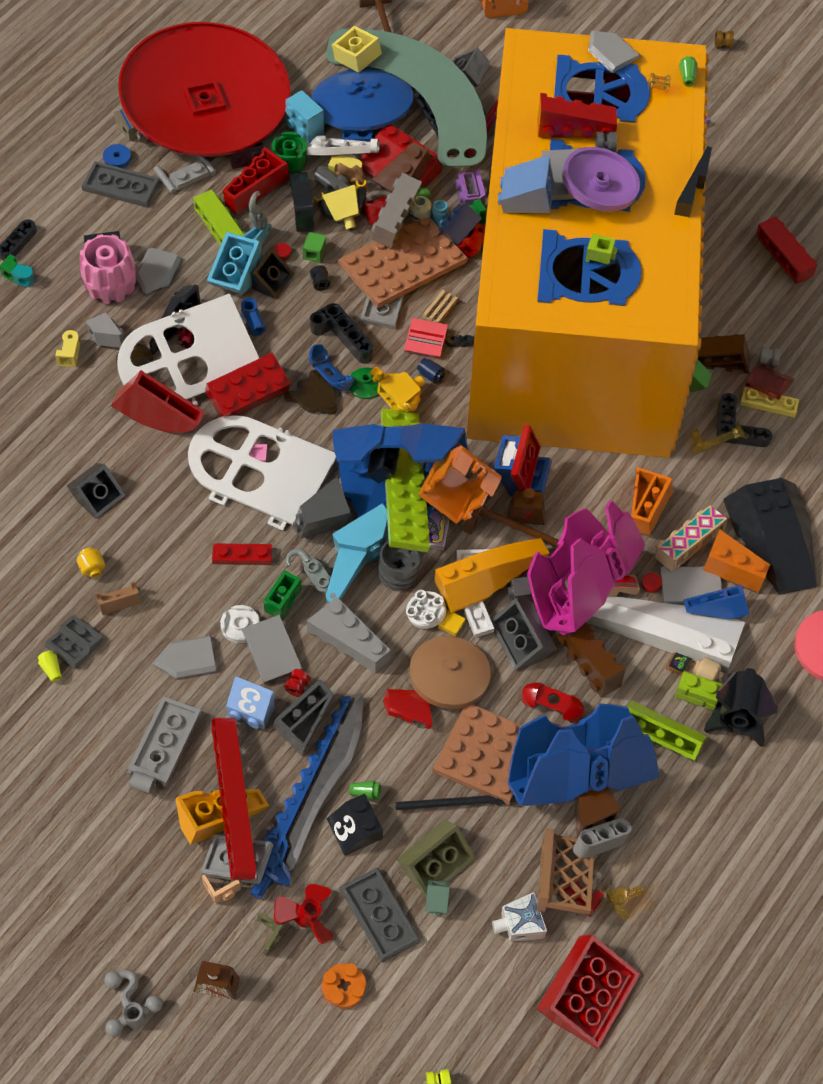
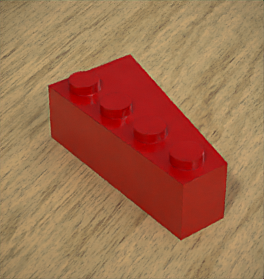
M540 92L537 118L538 137L596 138V132H603L604 134L616 132V107L597 103L587 105L582 100L575 99L572 102L564 100V97L556 96L555 98L547 97L546 93Z
M266 147L261 150L262 153L259 156H255L252 159V164L249 167H245L242 170V174L239 177H235L222 190L225 206L236 215L249 206L250 198L255 191L260 192V195L256 198L257 201L290 179L288 164Z

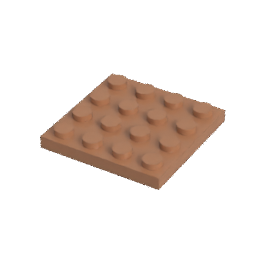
M475 705L463 708L432 772L484 795L498 797L505 804L509 805L513 796V792L508 786L510 762L518 732L522 725Z

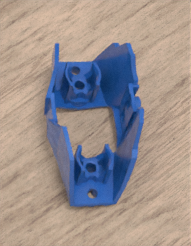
M419 423L394 427L371 424L333 430V446L336 460L339 462L344 496L346 500L352 502L357 518L382 503L387 508L385 481L377 483L367 476L371 452L374 449L405 448L412 456L414 462H425L423 465L424 481L434 463L443 461L451 450L463 446L469 451L465 428ZM426 502L427 517L429 518L436 508Z
M599 703L594 712L580 720L579 724L561 727L559 724L549 721L546 714L520 727L510 762L508 786L521 806L567 802L590 790L601 791L609 787L620 791L659 778L658 764L650 736L642 733L634 716H631L628 707Z

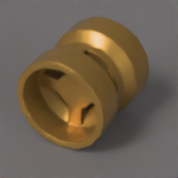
M716 30L715 47L726 46L727 48H732L734 32Z

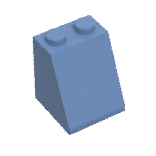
M543 156L505 169L504 177L500 179L502 193L498 194V204L502 205L503 213H550L554 187L550 156Z

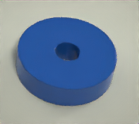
M121 144L108 146L103 152L104 164L119 168L127 167L131 162L130 150Z

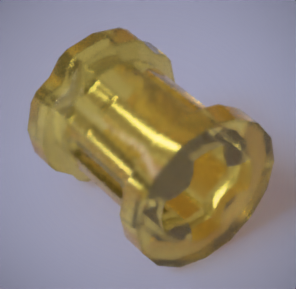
M651 73L648 81V90L658 89L664 90L667 93L671 82L670 75L664 77Z

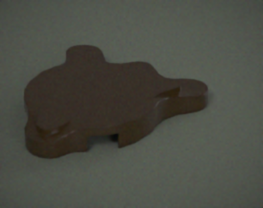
M316 369L310 371L307 379L297 382L299 390L286 391L284 393L285 401L297 403L309 413L321 411V413L332 415L337 411L335 390L320 377V373Z

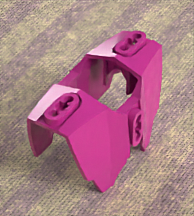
M609 500L605 507L609 532L587 508H583L565 518L564 530L557 543L558 548L550 557H543L539 552L535 553L527 575L535 607L543 628L551 631L557 630L561 635L578 630L605 604L613 586H615L614 584L617 580H622L625 574L630 573L642 553L645 543L636 523L628 511L622 512L613 501ZM566 579H568V590L565 586Z

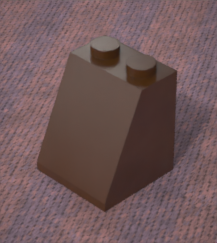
M606 787L601 791L590 790L574 798L577 838L583 830L619 818L621 809L609 788Z

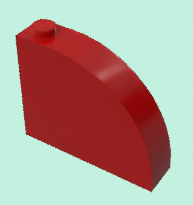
M142 370L118 391L111 404L113 408L142 425L170 433H184L195 429L205 413L204 410Z

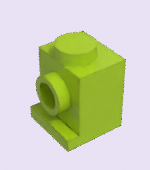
M592 233L585 261L593 260L610 264L611 259L615 260L618 248L614 247L616 239Z

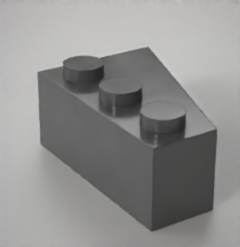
M320 679L275 719L273 728L301 756L334 695Z

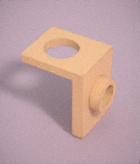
M202 876L203 884L215 904L223 900L228 901L232 899L235 893L241 890L239 880H235L215 892L206 876Z

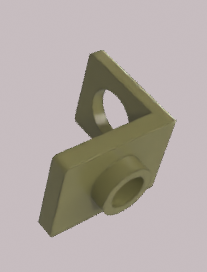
M260 912L256 920L274 930L262 954L266 955L271 946L275 948L282 936L279 935V932L283 925H277L272 918Z

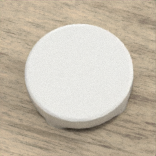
M418 590L415 596L408 602L406 614L411 624L421 629L437 626L443 621L447 612L442 596L435 592Z

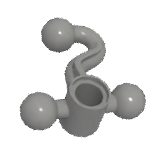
M131 970L110 971L105 976V985L112 989L118 988L125 978L130 981L121 995V1002L124 1007L123 1018L119 1020L111 1019L105 1026L106 1033L112 1037L119 1036L125 1026L131 1029L141 1028L145 1023V1014L149 1012L157 1013L163 1006L162 999L155 995L149 996L143 1006L130 1001V996L138 986V977ZM132 1013H139L136 1019H129Z

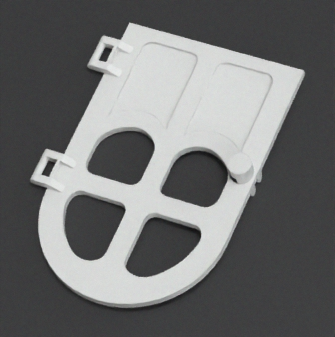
M227 294L184 311L181 309L178 313L173 312L170 316L135 329L126 337L120 347L117 366L123 385L129 382L140 370L150 374L165 368L169 371L176 386L174 392L188 401L191 400L197 406L195 397L205 393L206 383L259 359L231 295ZM174 326L176 328L185 327L194 335V344L188 349L172 353L163 335L164 331ZM147 336L153 337L162 357L159 360L139 367L134 366L130 360L134 347ZM198 357L207 364V376L197 384L187 385L177 365L182 361Z
M237 415L225 418L220 417L205 424L194 435L188 450V462L192 474L201 485L212 491L209 500L225 506L230 498L270 515L271 517L267 524L282 531L287 523L293 525L299 507L319 491L336 460L334 452L295 437L288 430L283 432L282 428L276 429L252 418ZM232 427L245 428L250 432L239 450H234L213 440L214 435L220 430ZM267 437L277 442L280 454L276 460L266 463L249 455L258 438ZM211 451L232 460V464L223 479L216 480L204 470L201 457L205 452ZM243 466H248L264 475L262 486L251 492L239 490L232 483ZM218 495L223 497V500L221 501L214 497ZM278 520L282 522V524L278 525L276 523H273V521Z

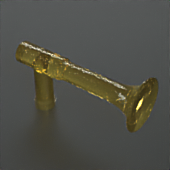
M738 421L733 430L703 442L698 429H694L690 433L697 444L692 447L695 455L731 438L742 437L745 439Z

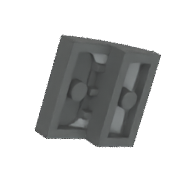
M73 615L60 625L59 631L45 641V647L48 650H52L54 654H57L59 658L75 669L98 647L104 637Z

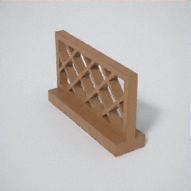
M545 829L542 840L536 910L545 912L546 907L590 915L594 856L589 857V860L578 857L573 862L566 856L570 852L574 853L573 846L578 838L555 835L554 829ZM556 843H564L568 848L561 851L556 846ZM561 858L567 865L560 868L555 861ZM583 862L588 869L581 872L576 865ZM572 869L577 876L570 879L565 872ZM559 875L566 881L561 886L554 881V878ZM580 879L587 885L582 890L575 884ZM568 886L576 892L570 897L564 891ZM559 893L565 900L562 902L552 901V896ZM581 897L586 902V906L577 905L573 900Z

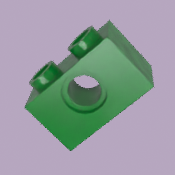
M284 570L263 600L264 612L273 617L280 615L282 620L302 591L301 578Z

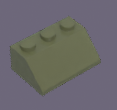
M443 820L396 860L405 875L427 897L428 880L448 882L476 857L458 826Z

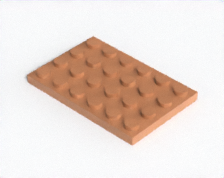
M424 218L402 227L391 248L374 241L338 259V264L378 309L467 263V257L450 239L439 231L440 228L431 218Z

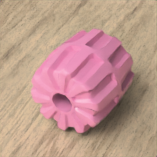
M113 234L111 236L97 235L96 238L85 242L84 249L80 251L79 256L80 271L86 290L89 291L90 297L94 300L102 299L103 304H110L112 300L118 303L124 301L125 295L129 296L133 293L135 289L134 284L136 283V267L129 245L125 240L122 241Z

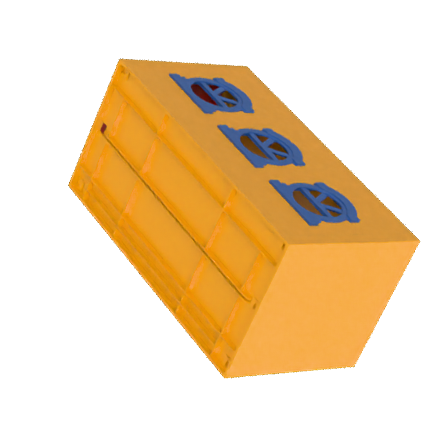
M505 29L475 326L467 439L501 442L503 435L521 436L523 426L530 425L541 446L670 458L671 451H675L678 430L681 427V419H683L684 408L686 407L689 395V385L692 383V374H694L698 350L701 347L699 334L701 333L702 321H699V317L702 314V305H700L699 301L702 300L703 289H700L699 285H702L703 273H700V269L702 270L703 257L700 254H703L704 242H701V238L704 236V227L701 223H704L705 211H702L701 208H704L705 196L702 194L705 192V185L704 189L696 188L690 217L674 215L677 201L704 153L703 149H706L707 137H704L707 132V123L704 120L707 119L708 109H705L704 106H707L708 95H705V92L708 90V81L705 78H708L709 67H706L709 61L706 45L622 38L641 55V58L612 73L588 51L590 35ZM687 56L694 57L698 63L695 84L693 86L684 85L679 69L680 60ZM572 77L595 79L594 93L566 90V87ZM540 92L546 93L547 97L555 98L556 96L564 97V100L572 102L575 99L582 100L587 105L597 103L616 107L617 148L615 153L625 158L634 167L640 180V189L637 197L629 207L619 211L607 212L590 208L576 199L552 200L550 213H503L502 205L498 204V194L502 193L500 179L504 177L506 168L540 158L542 151L595 147L596 138L538 137L537 118ZM592 233L616 239L614 247L618 248L615 260L611 259L610 264L597 261L591 263V260L589 262L585 261ZM572 247H584L581 293L565 288L557 281L553 273L552 266L555 258L561 252ZM618 263L621 275L615 284L593 271ZM590 278L609 290L597 294H589Z

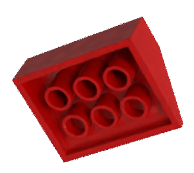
M393 125L386 126L375 137L380 142L379 153H364L359 159L362 163L363 172L374 178L414 142L427 149L433 156L419 179L422 182L420 187H426L442 172V164L438 160L436 153Z
M593 934L579 936L537 1010L559 1027L594 1048L599 1049L640 973Z

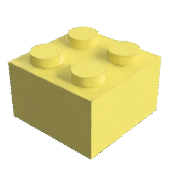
M356 26L352 27L332 44L335 61L358 73L382 54L379 38Z

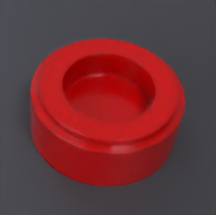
M279 243L274 246L273 250L283 261L291 257V247L288 244Z
M653 572L645 574L641 583L642 588L649 593L659 591L662 585L661 577Z

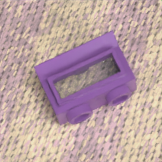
M479 168L474 172L458 173V179H455L456 190L460 191L458 193L459 202L472 205L474 200L480 199L485 206L486 193Z

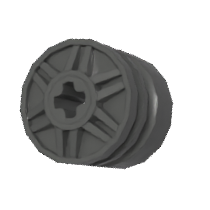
M389 541L384 543L380 551L378 567L380 581L392 590L401 591L412 587L418 580L421 551L389 547Z

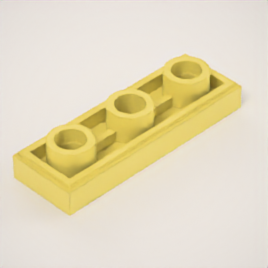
M744 387L740 405L795 418L799 399Z

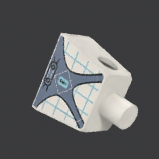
M530 893L504 905L501 912L502 919L492 921L494 933L498 934L507 931L511 942L545 938L547 930L541 912L536 910L537 900L535 894Z

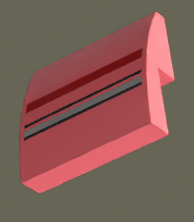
M412 318L404 351L441 358L448 325Z

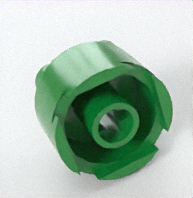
M284 132L280 137L274 138L272 152L288 164L289 172H301L307 163L306 140L295 132Z

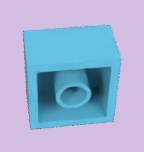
M302 90L286 99V124L290 129L300 134L301 138L305 139L308 144L316 136L324 134V110Z

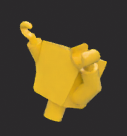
M374 367L369 374L374 376L372 378L373 381H379L378 394L391 409L403 412L416 411L420 402V387L425 385L421 376L412 379L407 372L384 373L378 367Z

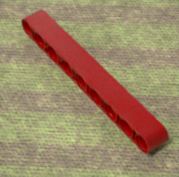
M213 718L212 738L231 880H254L256 865L235 718Z

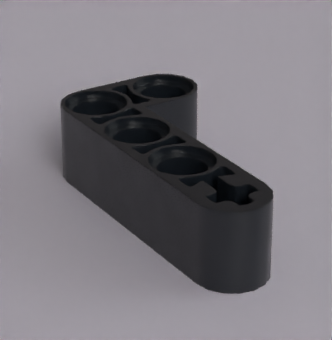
M307 172L290 173L296 232L314 231L313 204Z
M331 303L311 314L310 331L314 335H323L332 330L358 362L367 364L372 361V342L340 305Z

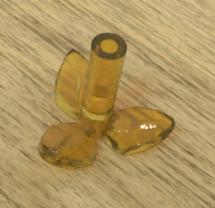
M636 886L632 889L629 887H619L614 890V893L610 887H607V899L609 903H614V911L620 917L629 919L622 904L642 894V887Z

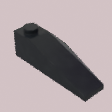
M196 284L185 286L178 292H175L162 318L170 316L173 312L178 313L181 309L184 311L200 305L199 286ZM174 326L172 328L165 330L163 335L165 337L166 342H168L180 330V328H176ZM151 337L149 345L154 355L159 348L155 339Z

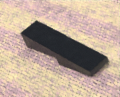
M707 146L677 201L674 215L690 217L696 188L704 189L712 147Z

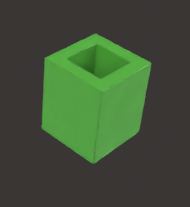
M309 232L303 246L304 260L321 263L327 247L325 235Z
M699 360L695 362L692 383L689 385V389L692 392L704 390L709 385V380L712 376Z

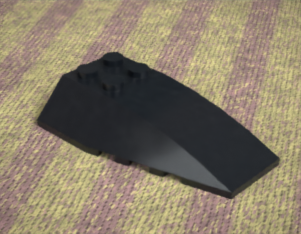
M777 478L747 484L724 498L723 502L736 535L739 538L741 537L747 549L770 564L766 577L779 595L817 586L809 515L795 483L784 478Z

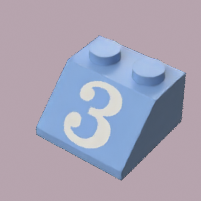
M235 677L226 705L227 715L230 718H235V721L241 720L253 728L265 730L275 711L274 692Z

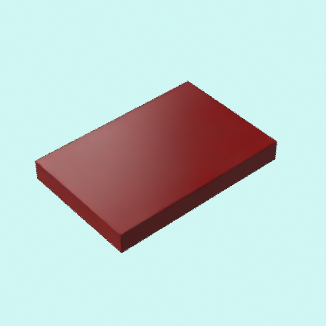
M530 425L523 426L511 471V477L520 491L531 488L541 450V444Z

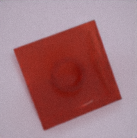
M763 365L755 366L745 386L780 400L794 382V378Z

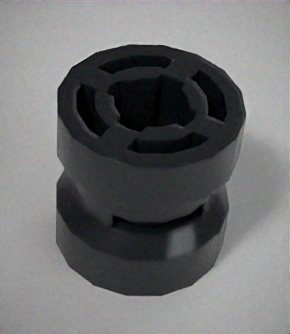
M315 266L310 270V277L313 280L312 284L315 290L323 291L330 287L331 281L325 266Z

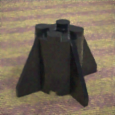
M747 668L744 671L730 673L727 675L726 682L717 691L716 698L719 703L707 720L704 731L708 733L723 728L731 733L733 730L739 731V735H750L762 747L765 742L762 717L777 714L778 706L767 683L760 675L756 674L754 669Z

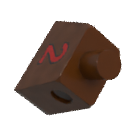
M527 488L524 491H515L508 506V518L522 524L544 525L545 503L543 493L535 492L531 488Z

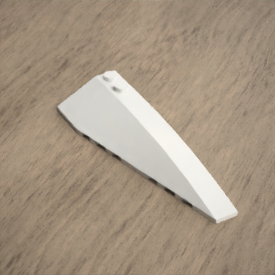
M608 596L605 604L586 622L673 654L677 652L691 658L690 660L695 662L698 659L709 658L720 663V671L725 673L729 669L745 624L744 621L735 618L725 619L687 613L684 605Z

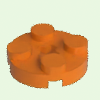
M352 963L337 964L325 972L322 981V993L329 1004L337 1006L339 1009H350L360 1003L366 991V980L356 965ZM345 981L350 984L347 991L338 988L341 985L340 982Z

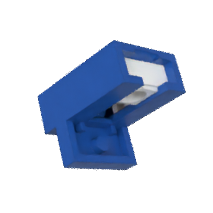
M503 435L494 470L502 476L501 482L509 496L512 497L514 492L519 490L511 477V471L521 436ZM538 457L531 484V489L535 492L544 494L552 463L550 457Z

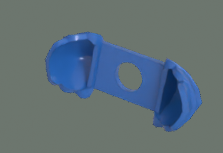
M316 344L311 347L308 359L313 368L332 387L341 391H348L353 385L355 377H343L329 362L331 356L328 355V351L324 349L322 344ZM324 370H330L334 375H328Z

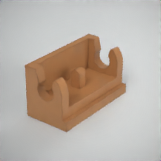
M135 581L130 582V587L104 595L96 592L102 615L141 604Z

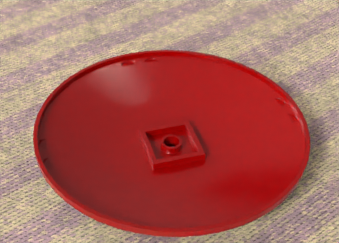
M188 22L161 29L139 42L123 62L119 74L118 92L125 115L131 124L146 138L174 152L192 156L212 157L241 152L255 146L270 136L286 115V99L290 97V82L286 68L278 55L256 36L225 24ZM206 96L208 99L203 100L201 97Z

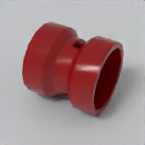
M294 669L290 675L291 679L285 683L284 689L289 694L300 697L304 693V687L311 681V677L300 669Z

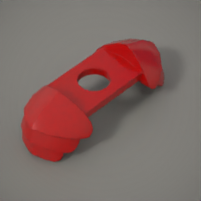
M533 682L523 687L522 702L526 706L529 705L533 708L536 703L563 713V720H568L570 723H578L582 719L584 706L576 696L568 695L545 686L544 683ZM554 694L559 697L560 701L557 704H551L548 701V697Z

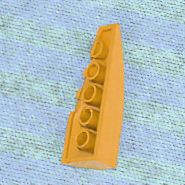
M541 538L500 546L435 569V583L450 612L453 613L490 598L494 592L507 586L511 579L520 577L524 571L530 568L536 552H539L543 557L550 556V553Z

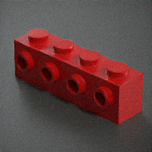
M777 216L758 224L757 238L796 284L814 276L817 268L816 261L810 257L805 248L799 244L795 236L788 231L785 224Z

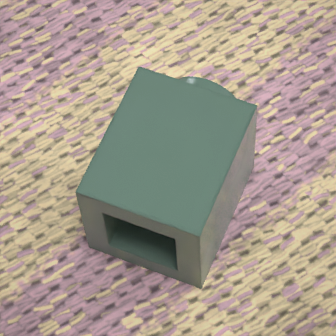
M428 880L425 911H430L432 915L447 913L450 882Z

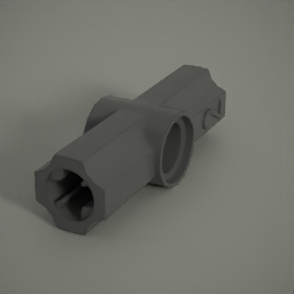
M325 166L318 167L314 174V178L326 187L328 193L350 186L348 180L343 175L337 176Z

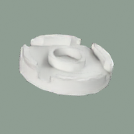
M233 606L222 615L220 620L221 631L224 637L231 642L246 643L242 628L260 622V617L249 606Z

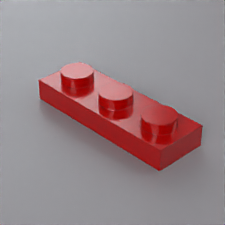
M213 543L212 564L272 565V544Z

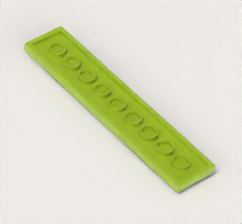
M382 408L381 426H408L420 423L419 414ZM400 448L397 469H395L396 475L385 480L389 547L428 552L430 540L426 501L419 496V492L425 482L423 462H414L410 453L405 448Z

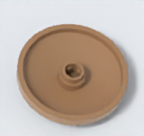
M442 636L430 639L417 648L410 662L409 677L415 691L428 703L445 709H460L476 703L483 697L490 682L491 669L486 656L476 645L462 638Z

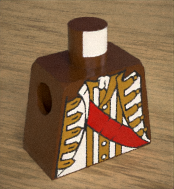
M202 961L193 992L235 1000L240 978L231 966Z

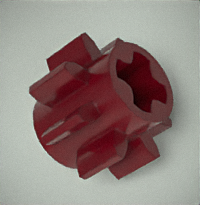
M180 328L177 335L179 337L178 341H180L181 346L188 349L194 344V335L187 328Z

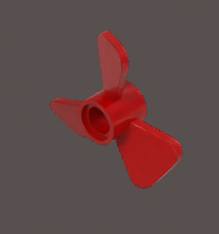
M309 884L305 888V899L300 905L284 896H279L274 903V922L277 925H281L295 920L303 928L311 926L317 941L321 944L331 942L333 940L332 933L317 919L322 913L321 903L331 895V889L317 884Z

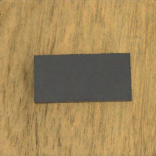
M95 161L81 187L82 191L148 208L160 184V178Z
M378 867L340 887L341 893L381 962L420 942L418 935Z

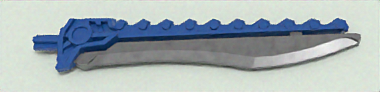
M362 693L357 694L343 725L341 722L350 705L351 697L343 696L339 699L341 710H335L331 714L333 724H328L324 727L325 739H319L316 742L318 752L308 756L310 767L300 771L302 782H296L292 786L293 798L288 797L284 800L286 811L276 815L277 828L272 827L267 831L268 834H266L263 841L271 842L273 848L261 883L255 884L250 893L254 898L262 899L271 882L285 885L286 887L290 886V872L295 870L296 863L313 822L331 789L350 765L355 753L362 725ZM337 732L339 734L289 837L291 850L286 860L289 852L286 837Z

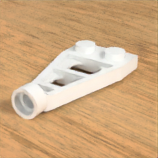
M316 136L307 147V155L379 153L380 142L379 139H371L370 142Z

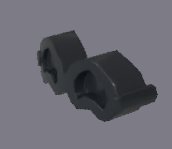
M451 335L446 337V345L449 347H466L474 344V336L471 335L463 337L462 335H459V337Z

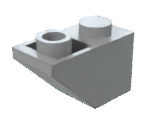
M106 312L86 321L89 334L97 345L121 347L124 338H126L121 328H117L114 318H110Z

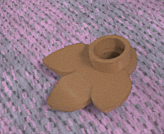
M342 163L338 164V171L335 173L337 176L343 175L351 185L356 187V181L359 182V185L364 184L366 177L358 165L349 168Z

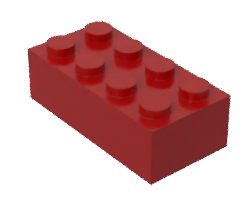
M272 352L206 383L205 393L218 416L225 418L227 416H238L284 394L286 391H289L291 383Z

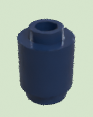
M423 358L417 366L419 374L434 384L441 382L445 377V369L431 359Z

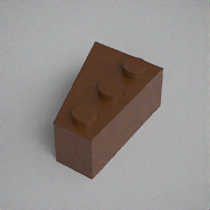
M745 334L699 337L701 338V347L698 350L697 360L706 369L715 370V367L726 368L728 372L736 369L744 370L745 374H749L750 353Z

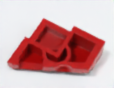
M387 689L383 703L389 716L401 718L409 723L416 720L424 723L426 729H431V710L426 700L415 690Z

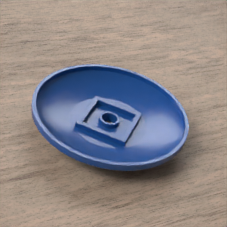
M364 68L358 73L351 69L336 73L323 80L314 89L311 99L324 110V122L326 124L344 130L365 131L383 128L402 119L413 105V91L407 82L385 71Z

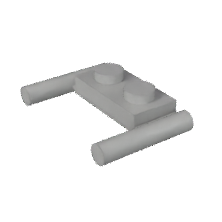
M197 156L200 161L169 174V178L160 166L154 168V171L171 194L210 175L214 176L216 174V170L204 156Z

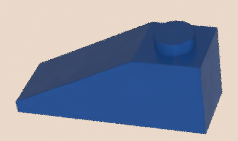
M742 585L683 599L687 613L725 619L742 618L744 615L749 614Z

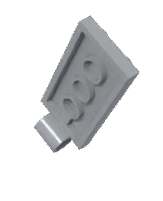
M162 697L128 767V774L132 775L134 772L130 781V787L149 794L152 793L156 781L161 782L163 787H167L201 715L200 709ZM155 756L161 757L160 761L155 762L153 758Z

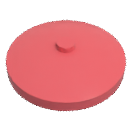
M823 610L808 616L801 623L795 636V652L799 662L807 672L822 681Z

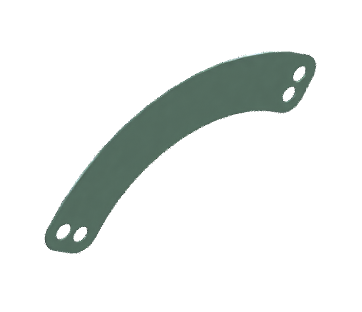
M350 29L338 30L329 38L326 57L330 63L343 65L335 61L332 44ZM362 29L379 38L382 52L367 67L385 71L404 80L415 88L430 106L438 127V160L440 163L449 167L474 166L480 163L486 155V119L481 101L466 75L446 56L420 41L391 32ZM452 149H456L460 152L459 156L453 159L448 158L447 153ZM474 149L477 153L473 158H466L464 156L465 151Z

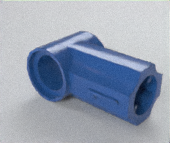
M253 298L243 299L241 302L242 319L245 320L251 335H262L266 331V326L257 308L256 300Z

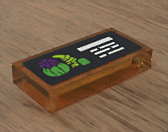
M673 652L665 669L682 677L683 671L687 672L693 658Z

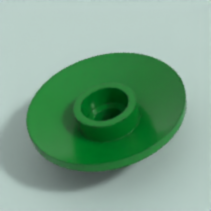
M359 368L351 373L350 376L355 377L349 390L354 396L361 399H372L379 395L377 392L379 381L374 382L372 379L374 376L369 374L373 368Z

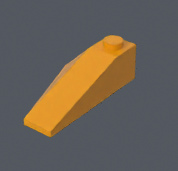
M245 789L249 817L269 807L259 789ZM214 790L213 793L193 791L176 797L180 827L190 845L213 837L214 834L224 831L219 790Z

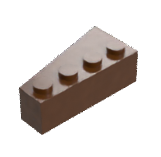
M584 623L575 632L561 635L558 631V641L561 645H565L569 657L579 665L580 673L588 678L590 686L595 693L597 692L600 697H603L622 686L626 668L622 664L619 666L616 664L614 654L606 652L604 643L601 639L596 640L594 638V631L587 623Z

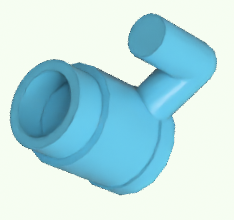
M437 200L432 206L431 219L441 228L442 221L448 217V206L445 201Z

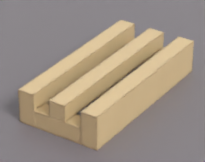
M442 290L423 313V318L428 321L441 323L458 302V297L454 296L453 298L452 294H446V291ZM448 301H450V303L446 306V308L442 311L438 318L435 319L436 315L443 309L444 305Z

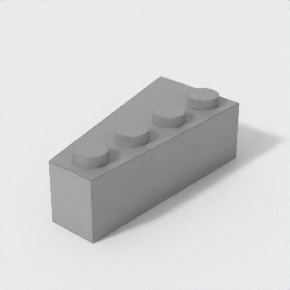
M402 173L400 179L396 178L393 184L394 190L392 193L389 192L385 201L387 204L385 208H381L378 215L379 219L371 229L373 233L372 240L389 248L392 247L418 194L421 181Z
M338 597L306 620L308 633L315 634L321 638V641L338 648L339 652L354 658V661L372 672H378L390 662L391 650Z

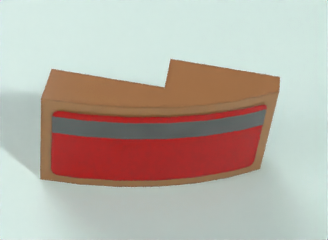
M625 574L622 580H617L608 596L616 597L619 592L637 595L640 591L637 577Z

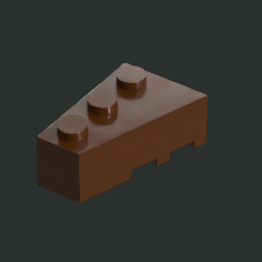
M413 142L372 180L379 187L392 193L396 178L400 179L402 173L419 180L433 156L427 149Z

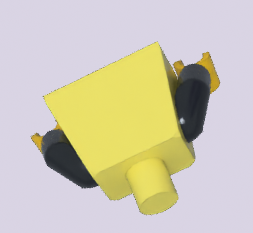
M364 180L363 185H359V182L356 181L357 187L352 185L331 193H321L322 197L320 199H317L316 196L314 199L318 203L321 212L327 218L335 220L337 223L344 221L346 230L356 227L354 217L360 216V211L364 209L366 191L368 189L366 180Z

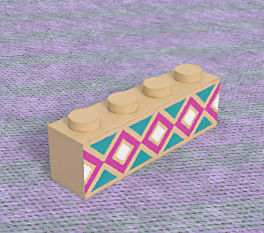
M711 505L704 510L701 509L692 520H687L683 527L679 530H674L669 538L658 543L655 559L671 572L675 571L715 539L719 529L725 531L727 518Z

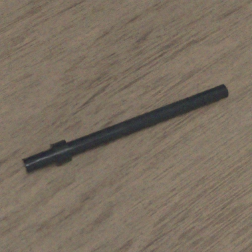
M514 794L512 796L511 802H517ZM484 795L395 802L396 810L491 803L505 805V802L498 797Z

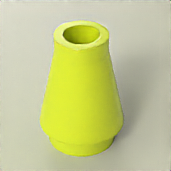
M52 650L41 653L38 656L40 667L50 678L51 682L60 680L62 675L57 654H54Z

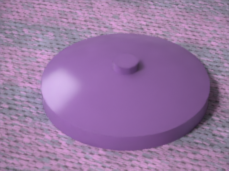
M599 147L580 148L568 156L562 169L563 183L569 193L582 204L596 210L607 212L623 210L634 202L640 189V180L634 167L625 158L608 149Z

